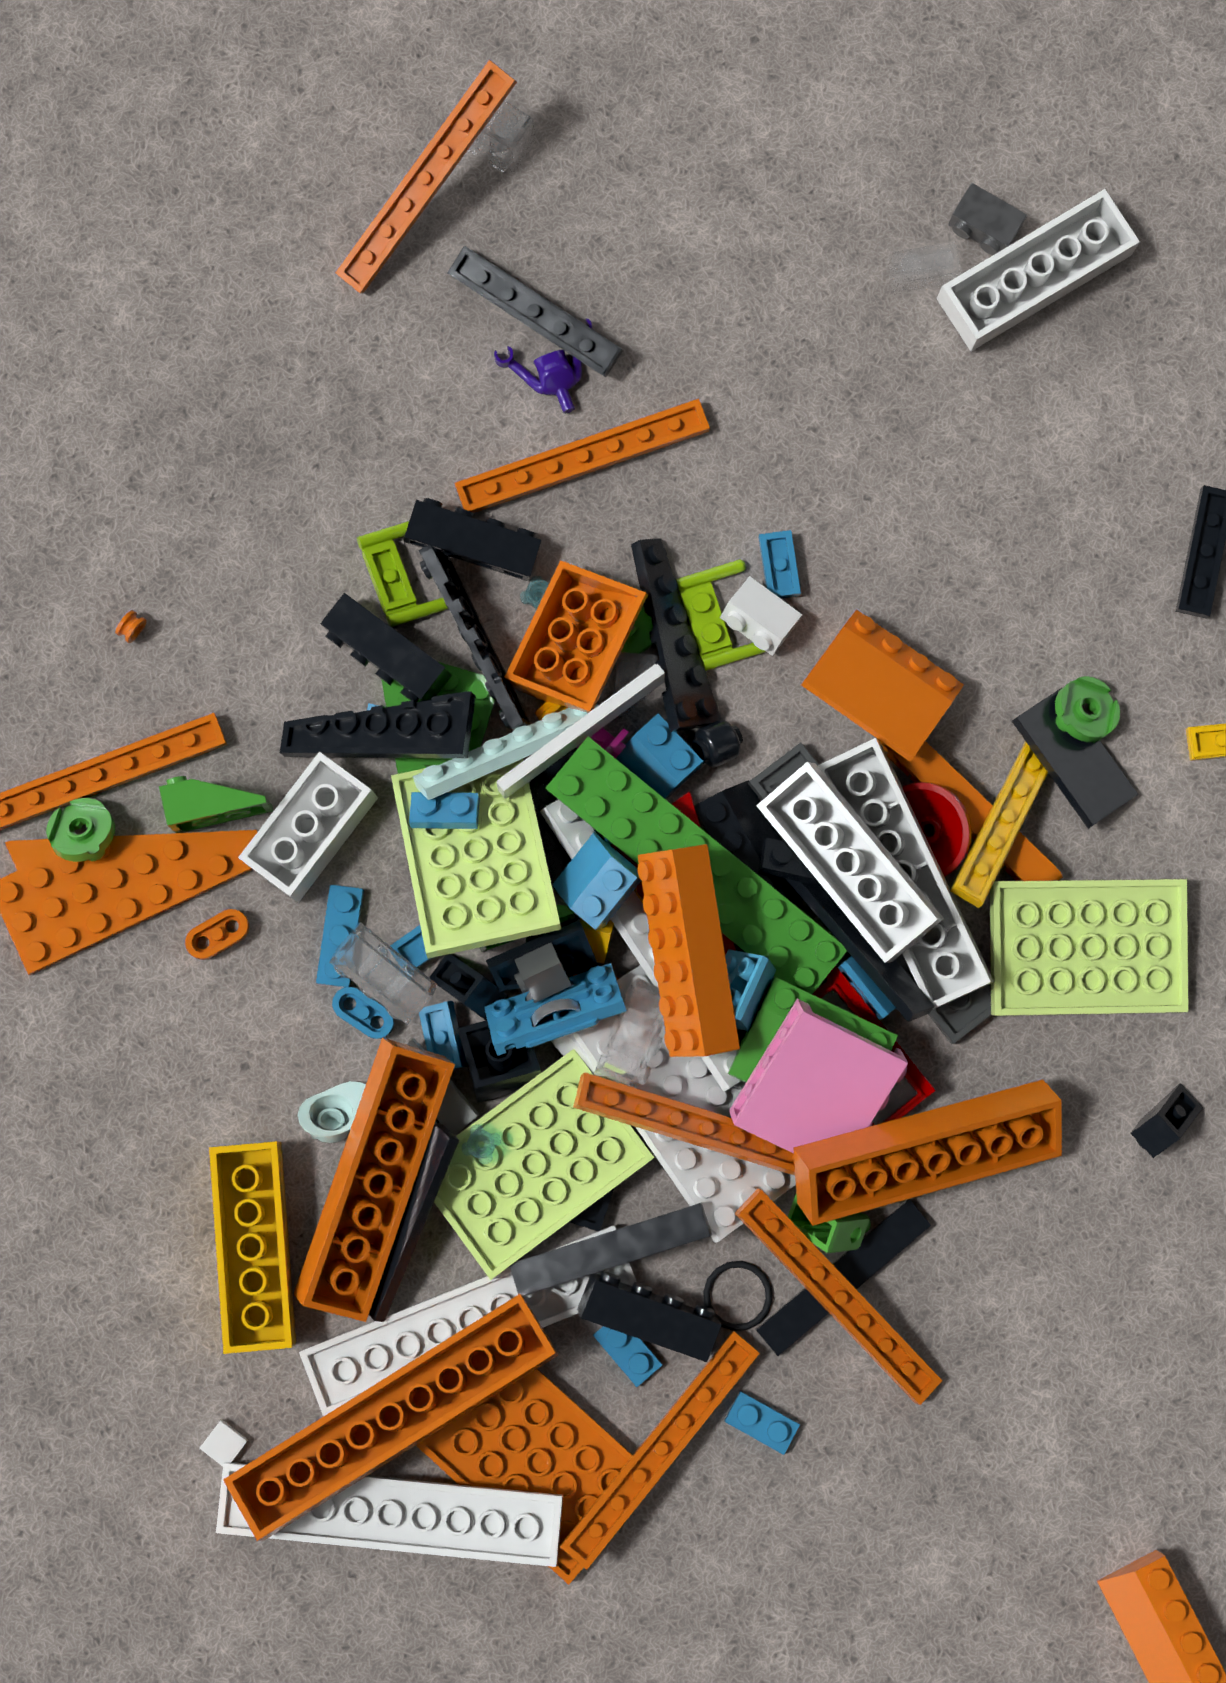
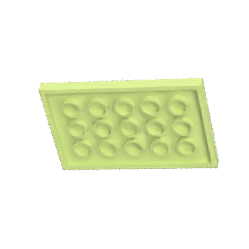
M524 759L448 792L479 794L478 829L411 828L409 824L412 792H420L416 788L413 776L422 773L424 769L391 775L427 959L561 930L529 782L506 799L503 798L497 788V780L523 762Z
M1187 879L994 881L990 889L991 976L994 981L991 983V1015L1188 1012Z
M575 1049L560 1058L456 1136L459 1139V1143L434 1203L490 1280L654 1158L631 1125L573 1108L581 1075L585 1072L592 1074Z

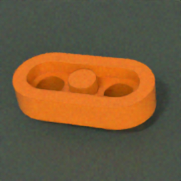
M236 909L224 910L188 932L185 939L186 949L190 955L197 959H210L242 941L249 932V921L242 912ZM230 921H237L239 925L238 930L234 933H230L227 930V924ZM202 937L209 939V946L206 949L198 947V941Z

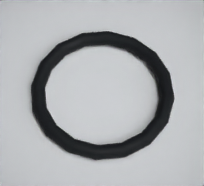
M744 1261L727 1262L717 1267L707 1278L703 1290L704 1306L713 1309L710 1291L713 1282L722 1272L731 1268H743L752 1271L760 1278L765 1288V1303L757 1317L747 1323L733 1324L724 1321L716 1313L714 1314L719 1319L723 1328L732 1331L748 1330L760 1324L769 1313L772 1303L771 1284L765 1273L754 1264Z

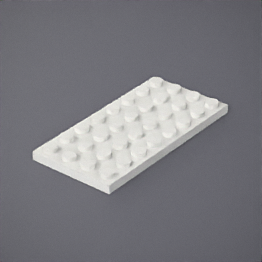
M641 965L617 980L627 1011L599 1020L598 1024L572 1033L602 1078L730 1118L729 1110L745 1085V1082L740 1081L723 1092L700 1056L669 1057V1050L664 1041L666 1033L664 1019L659 1009L660 994ZM636 1127L689 1206L702 1202L711 1229V1238L715 1243L743 1224L735 1215V1212L757 1189L763 1190L772 1201H775L796 1185L794 1175Z

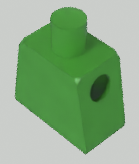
M796 1194L788 1214V1218L813 1244L826 1253L857 1250L861 1246L864 1234L870 1228L868 1215L861 1212L812 1226L797 1204Z

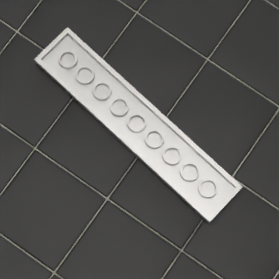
M615 1225L558 1248L616 1230ZM629 1262L603 1270L619 1276L622 1283L633 1286V1283L637 1282ZM510 1267L506 1268L492 1280L488 1276L391 1314L386 1317L384 1322H371L300 1351V1357L322 1415L325 1416L517 1296L518 1292ZM590 1275L524 1295L525 1300L542 1328L578 1314L577 1308Z
M223 1463L216 1533L254 1537L223 1481L224 1478L247 1464ZM366 1476L269 1538L556 1567L558 1562L563 1495Z

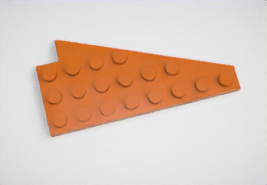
M237 830L114 836L110 845L105 849V854L102 858L96 861L86 860L81 862L68 861L56 855L48 839L12 840L5 842L17 871L0 878V914L28 975L45 969L253 870L238 857L258 831Z

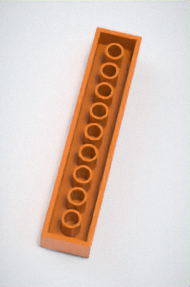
M519 1294L224 1478L223 1481L256 1540H266L558 1356V1353L524 1296Z

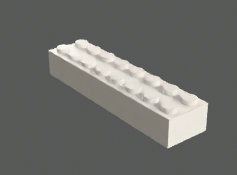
M874 738L818 765L944 918L902 953L917 986L935 1005L932 1010L994 982L880 740Z

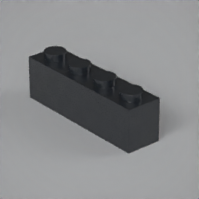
M424 498L423 502L415 501L404 536L405 543L421 548L431 544L449 557L529 581L542 541L535 538L536 533L523 528H518L517 532L504 528L505 523L492 518H486L485 522L473 518L474 513L465 509L455 508L453 512L442 508L443 504L434 499Z
M343 593L320 623L328 631L325 635L328 640L339 648L344 644L353 650L350 654L351 657L364 667L371 663L378 669L375 674L390 686L395 681L403 687L400 693L410 701L432 700V697L438 695L452 676L443 665L346 593Z
M602 1271L601 1275L597 1273L590 1274L577 1308L581 1319L704 1362L708 1361L722 1325L717 1316L714 1315L715 1311L700 1304H696L695 1308L683 1304V1299L669 1293H665L664 1297L652 1293V1288L638 1282H634L633 1286L622 1283L619 1276L607 1271Z

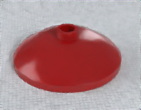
M929 782L905 785L902 787L940 869L944 877H946L962 864L969 851L972 833L968 813L958 797L943 786ZM930 824L936 829L934 836L928 831Z

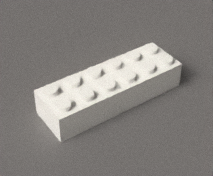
M1103 189L944 284L940 289L937 300L969 350L973 351L1130 257L1140 241L1107 191Z
M806 762L756 805L885 963L893 962L944 919L816 763Z

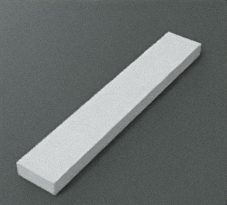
M654 664L498 779L497 788L503 798H508L581 744L588 736H592L664 682L665 672L658 664Z

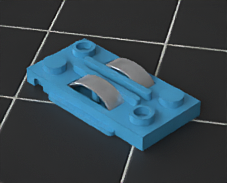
M611 963L595 966L586 972L569 977L572 986L536 1003L528 991L485 1006L488 1026L497 1056L506 1053V1050L514 1047L519 1049L524 1046L531 1048L594 1026L598 1024L599 1020L627 1011Z

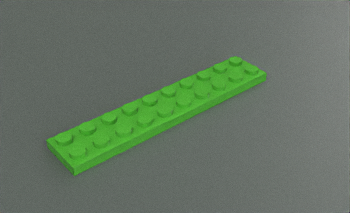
M589 736L545 788L637 864H639L638 855L707 844L721 933L745 953L767 957L776 969L774 974L776 978L813 994L847 952L836 938Z

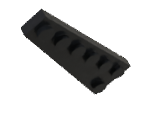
M661 538L638 540L631 544L639 587L641 591L648 594L643 606L645 613L652 620L653 628L649 632L651 643L657 644L660 660L655 663L665 672L664 682L666 691L662 692L670 732L701 728L721 720L708 681L707 672L704 669L697 648V642L694 639L687 618V612L677 588L676 579L670 567L666 549Z
M431 544L419 550L423 561L420 562L421 569L429 580L434 579L442 594L446 606L457 623L459 633L472 652L473 662L482 671L487 680L485 682L487 691L494 700H497L502 709L499 711V715L507 728L511 727L513 730L520 726L531 725L513 686L504 678L506 672L451 558Z
M471 691L435 696L432 697V700L415 702L411 700L401 702V705L384 707L381 705L371 707V710L354 713L351 710L334 715H321L285 721L279 753L284 757H315L321 752L326 757L468 758L476 695Z

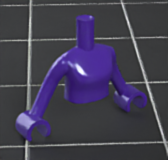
M586 318V326L592 329V322ZM507 346L510 357L506 360H501L495 350L494 358L499 367H509L539 394L557 395L564 414L575 410L568 390L581 379L582 362L573 356L571 367L567 361L565 350H557L540 356L533 361L538 371V381L534 375L514 360L511 347Z

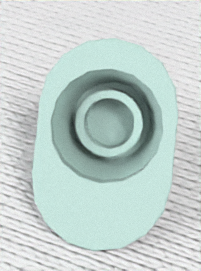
M349 1081L306 1099L299 1107V1124L306 1132L311 1134L313 1139H318L321 1142L336 1143L345 1139L349 1135L366 1084Z

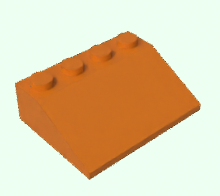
M560 560L504 678L516 690L543 701L587 713L591 712L603 691L648 594Z
M856 609L801 686L911 762L964 684L955 679L952 674L945 672L932 663L926 656L902 642L899 637L891 634L875 623L870 617Z

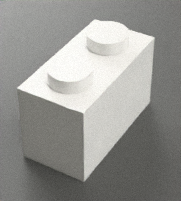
M749 576L730 599L720 618L730 628L739 631L750 639L756 647L765 650L773 656L792 632L802 614Z

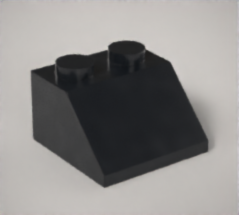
M487 1020L458 1028L468 1072L478 1103L515 1093L541 1073L534 1047L527 1048L524 1046L519 1049L514 1047L506 1050V1053L497 1056Z

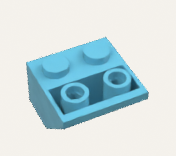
M728 949L725 958L737 1029L749 1031L776 969L765 956Z

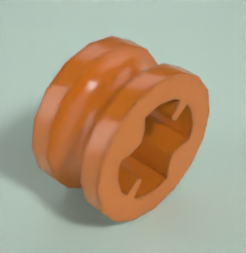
M130 610L117 625L115 633L118 636L125 635V641L132 643L144 629L147 620L143 617L137 618V613L134 610Z

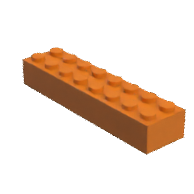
M382 1037L294 1291L295 1297L302 1306L363 1322L367 1321L455 1066L445 1056Z
M1042 1079L793 1147L797 1204L812 1226L1062 1156V1100Z

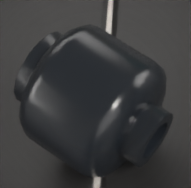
M721 719L696 731L695 739L692 741V749L703 760V764L712 768L718 767L739 756L743 737L737 726H732L729 722Z

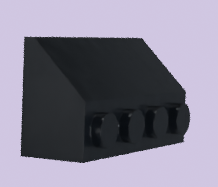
M749 780L725 789L694 805L700 828L794 905L803 900L785 878L759 873L762 846L766 837L780 841L782 839L777 830L756 806L761 801L748 784Z

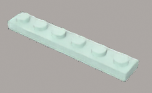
M567 708L558 713L547 714L542 720L531 725L517 727L512 733L499 739H490L483 746L469 751L468 758H453L440 765H432L425 768L422 773L413 776L416 788L427 800H431L534 754L588 713Z

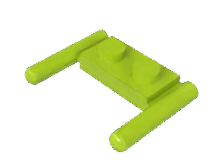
M409 521L357 537L363 559L390 627L448 609L443 597L420 605L416 604L415 595L393 541L405 536Z
M741 559L676 579L705 671L766 652L756 647L754 643L732 648L725 622L720 618L722 613L711 582L744 572L746 564Z

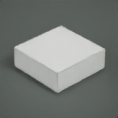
M221 1419L199 1449L223 1466V1463H231L248 1439Z

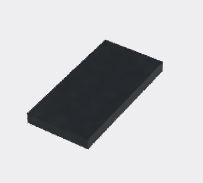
M1060 688L1012 720V723L1089 829L1138 795V793L1101 741L1095 743L1084 742L1057 727L1055 700L1058 692L1062 689Z

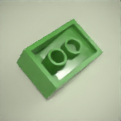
M186 776L170 778L166 780L167 785L159 786L167 826L176 833H183L274 811L273 805L263 795L194 779L187 780Z

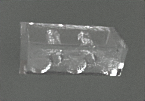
M361 922L338 946L329 962L340 976L351 979L360 987L365 996L377 1000L386 1008L391 1017L402 1020L407 1025L433 998L438 985Z
M640 978L628 987L623 1000L627 1011L617 1014L594 1072L595 1076L634 1088L639 1085L643 1086L646 1083L652 1069L648 1066L651 1055L655 1056L663 1041V1038L659 1036L662 1027L665 1026L663 1015L659 1009V987Z

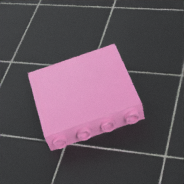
M797 998L729 1112L735 1126L794 1153L793 1147L872 1126V1120L877 1112L883 1110L887 1105L892 1088L896 1082L898 1083L904 1078L908 1062L901 1049L896 1048L892 1052L813 1013L808 1003Z

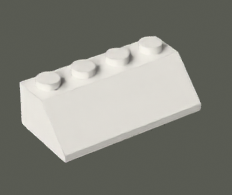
M319 752L238 858L299 903L378 797L369 787Z

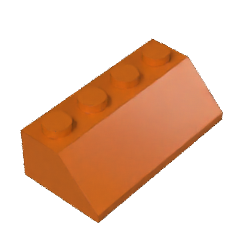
M1154 1550L1097 1581L1149 1683H1226V1673L1164 1554Z

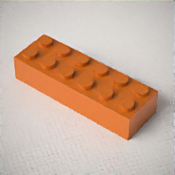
M704 844L638 855L639 864L637 870L639 878L642 880L644 893L643 908L648 918V940L653 950L655 962L654 976L659 987V1009L664 1019L666 1032L664 1041L669 1050V1057L709 1056L740 1049L708 845Z

